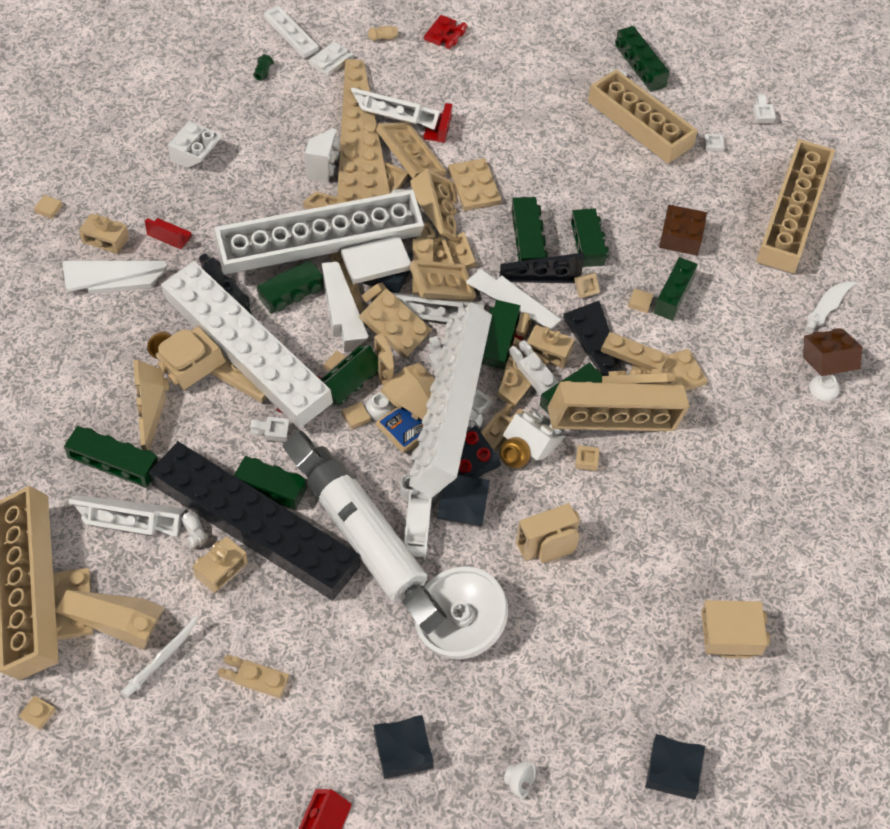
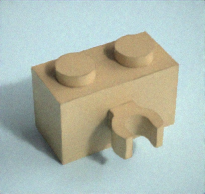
M90 213L79 229L82 243L115 254L120 252L129 239L127 225L112 221L108 217L99 216V214L94 215Z
M535 325L527 343L535 352L547 359L549 364L564 369L572 353L574 339L565 334H560L558 330L554 332L549 327Z
M226 536L223 540L217 541L205 556H201L196 560L193 566L194 576L213 593H216L248 563L247 554Z

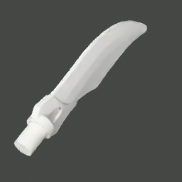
M843 282L830 288L822 296L815 310L808 315L806 332L812 333L815 328L822 326L828 313L838 308L845 294L857 282Z
M197 616L160 651L150 664L137 674L134 679L131 678L128 681L129 684L120 691L125 698H128L134 691H138L146 679L181 646L198 620Z

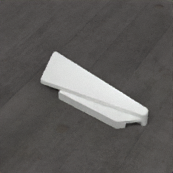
M351 88L363 112L415 125L418 123L432 130H436L441 121L442 114L440 111L425 108L419 104Z
M63 261L67 292L88 288L89 294L152 288L156 284L157 279L163 274L166 275L168 273L166 261Z
M322 263L323 284L333 337L341 336L344 353L350 352L368 339V334L362 320L358 318L360 314L339 263Z
M480 269L466 281L470 286L496 300L521 305V313H529L530 319L541 327L553 329L561 322L559 317L503 276L495 280Z
M391 292L420 319L448 322L451 318L454 319L461 308H466L471 302L484 310L486 303L420 298V295Z
M75 495L69 499L70 505H74L77 508L85 524L153 535L155 530L177 537L182 524L181 518L186 512V509L81 495Z

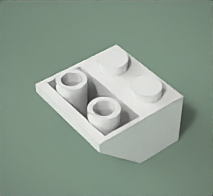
M188 121L168 144L170 161L187 168L200 163L222 138V134Z
M337 129L328 130L309 139L305 150L306 179L329 183L331 176H335V162L339 163L340 151H337L340 144V138L337 137Z
M536 411L515 414L503 434L507 439L512 437L524 439L530 447L531 456L536 460L545 459L566 437L561 432L562 429H552L551 423L544 420L545 417Z

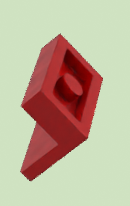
M445 103L440 123L436 130L426 127L423 136L424 140L446 142L452 119L453 104Z
M147 218L144 221L148 236L180 250L192 237L190 231L157 218L153 221Z
M315 789L298 829H342L352 804L332 789Z

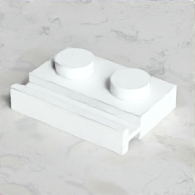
M334 41L310 58L309 64L329 77L345 65V59H353L354 57L353 53H348L347 49Z

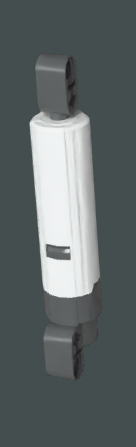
M298 430L282 446L298 469L308 477V487L355 552L360 554V559L392 602H403L421 629L427 634H431L447 619V615L431 593L424 587L427 574L341 459H335L327 447H316L303 431Z

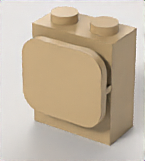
M199 326L191 331L187 329L178 331L159 345V352L156 354L159 363H157L159 369L163 370V374L168 373L167 376L174 386L178 384L183 391L226 362L220 348Z
M570 503L520 520L516 545L524 560L527 561L539 556L541 563H546L573 553L577 548L580 536L578 532V525L580 523L578 512L572 509Z
M705 600L701 610L705 654H719L725 658H751L754 655H763L766 647L770 645V635L765 630L767 612L763 611L762 602Z

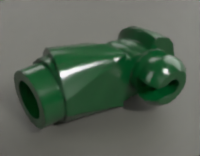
M263 54L257 59L258 64L253 73L256 80L262 81L264 78H267L269 68L274 64L272 57L267 54Z

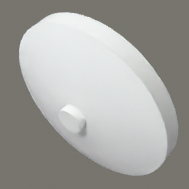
M455 567L438 574L425 586L447 615V619L431 634L424 632L415 621L419 637L431 651L448 659H468L485 652L499 639L507 623L508 602L503 589L489 573L474 567Z

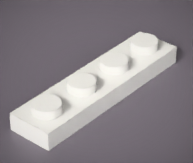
M279 6L264 12V19L303 59L319 52V46Z

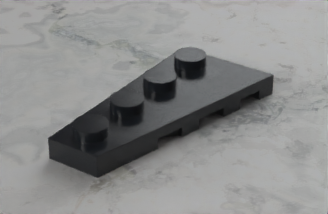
M584 252L500 264L499 277L503 276L510 282L575 284L574 278L582 274Z
M600 301L563 314V319L596 369L603 376H609V371L622 370L618 358L601 352L610 330Z

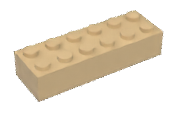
M615 69L590 85L588 103L667 164L694 147L698 130L619 70Z
M565 381L559 383L548 405V412L552 429L674 431L690 406L684 385Z

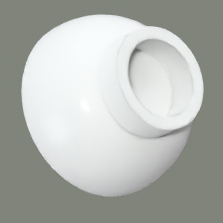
M833 374L826 376L817 375L809 383L810 392L817 399L831 401L839 395V383Z
M383 393L373 395L365 405V409L374 421H378L396 408Z
M521 762L516 766L510 765L507 768L504 782L506 785H509L510 790L515 796L521 799L527 796L535 779V765L532 762ZM523 782L529 783L528 789L524 790L522 788Z

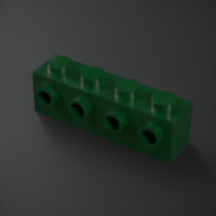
M630 26L618 30L615 46L648 90L653 92L667 86L669 70L636 28Z
M536 197L513 198L511 213L518 261L548 257V251L544 250L546 237L542 235L543 220L539 219L541 217V205H537Z
M77 426L64 445L68 459L147 488L151 482L149 471L158 463L157 455L152 451H144L136 448L131 443H123L117 441L112 436L101 435L91 428Z

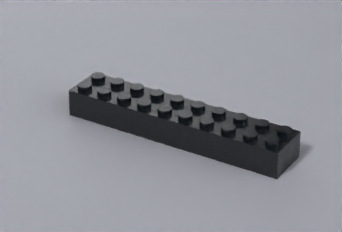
M179 441L149 471L152 486L332 601L360 568V554Z

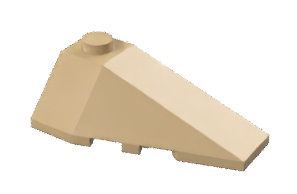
M426 169L410 181L416 200L438 232L451 240H455L456 221L454 220V215L457 209L454 208L453 203L457 202L453 182Z
M133 360L135 386L138 396L136 400L139 417H141L138 418L140 443L142 450L150 451L166 402V391H170L169 379L164 378L162 369L140 360Z
M416 363L404 367L382 387L381 392L394 406L399 409L404 407L412 413L411 417L416 420L419 418L423 420L428 409L426 404L432 393L430 388L435 379L424 366Z
M66 590L55 612L135 647L145 649L165 607L144 598Z

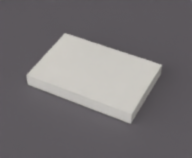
M399 235L341 249L342 258L353 284L411 270L409 266L411 261Z

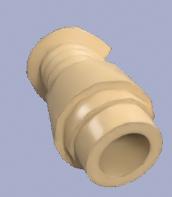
M391 25L379 28L372 27L368 30V37L372 41L377 39L393 40L394 37H398V29L396 26Z

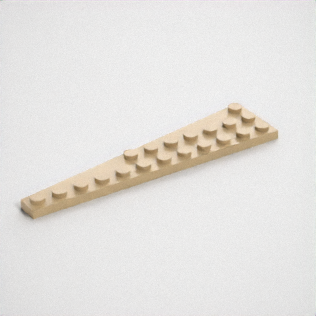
M345 59L337 204L390 194L379 135L376 131L375 115L363 112L351 91V88L370 92L364 60Z

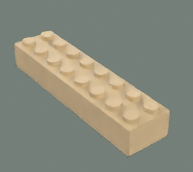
M798 139L756 260L757 263L795 274L835 149Z
M27 486L0 500V673L19 680L59 663L48 495L31 486Z

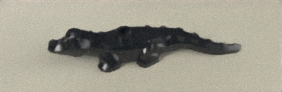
M207 254L200 255L201 268L251 314L249 296L242 293L235 279L223 274L221 262Z

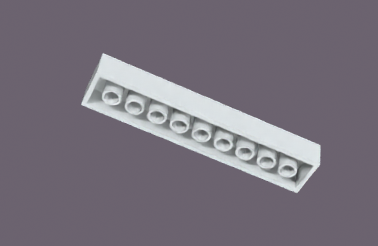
M407 190L214 227V239L223 274L225 275L341 252V249L397 235L400 236L401 240L421 236L424 224L414 191Z
M195 261L161 284L165 299L195 328L199 326L220 348L222 354L299 429L333 403L331 390Z
M472 302L466 308H461L454 319L451 318L445 326L447 331L441 343L443 348L438 356L439 364L434 372L435 380L430 388L432 393L426 404L428 409L422 420L423 429L418 437L420 442L414 453V465L409 473L411 476L409 486L430 498L457 478L492 314Z

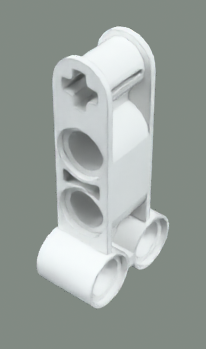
M407 474L400 481V495L402 499L408 501L404 544L413 557H422L426 560L431 504L441 500L442 490L430 498L416 489H407V487H410L411 476Z

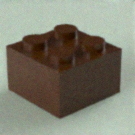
M668 204L659 248L698 256L707 212Z
M835 328L832 331L814 332L810 335H804L803 357L820 376L861 369L862 346L844 329Z

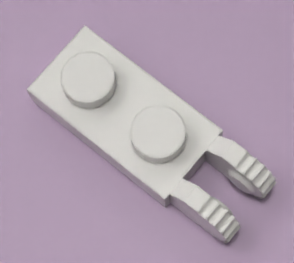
M523 340L519 343L522 353L515 346L509 349L512 359L517 364L516 366L540 396L559 383L537 354L533 353L532 347L527 341Z

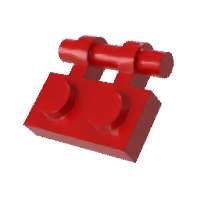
M440 15L424 35V40L438 46L445 42V47L451 49L452 46L458 43V38L465 34L467 24L462 22L456 26L457 20Z

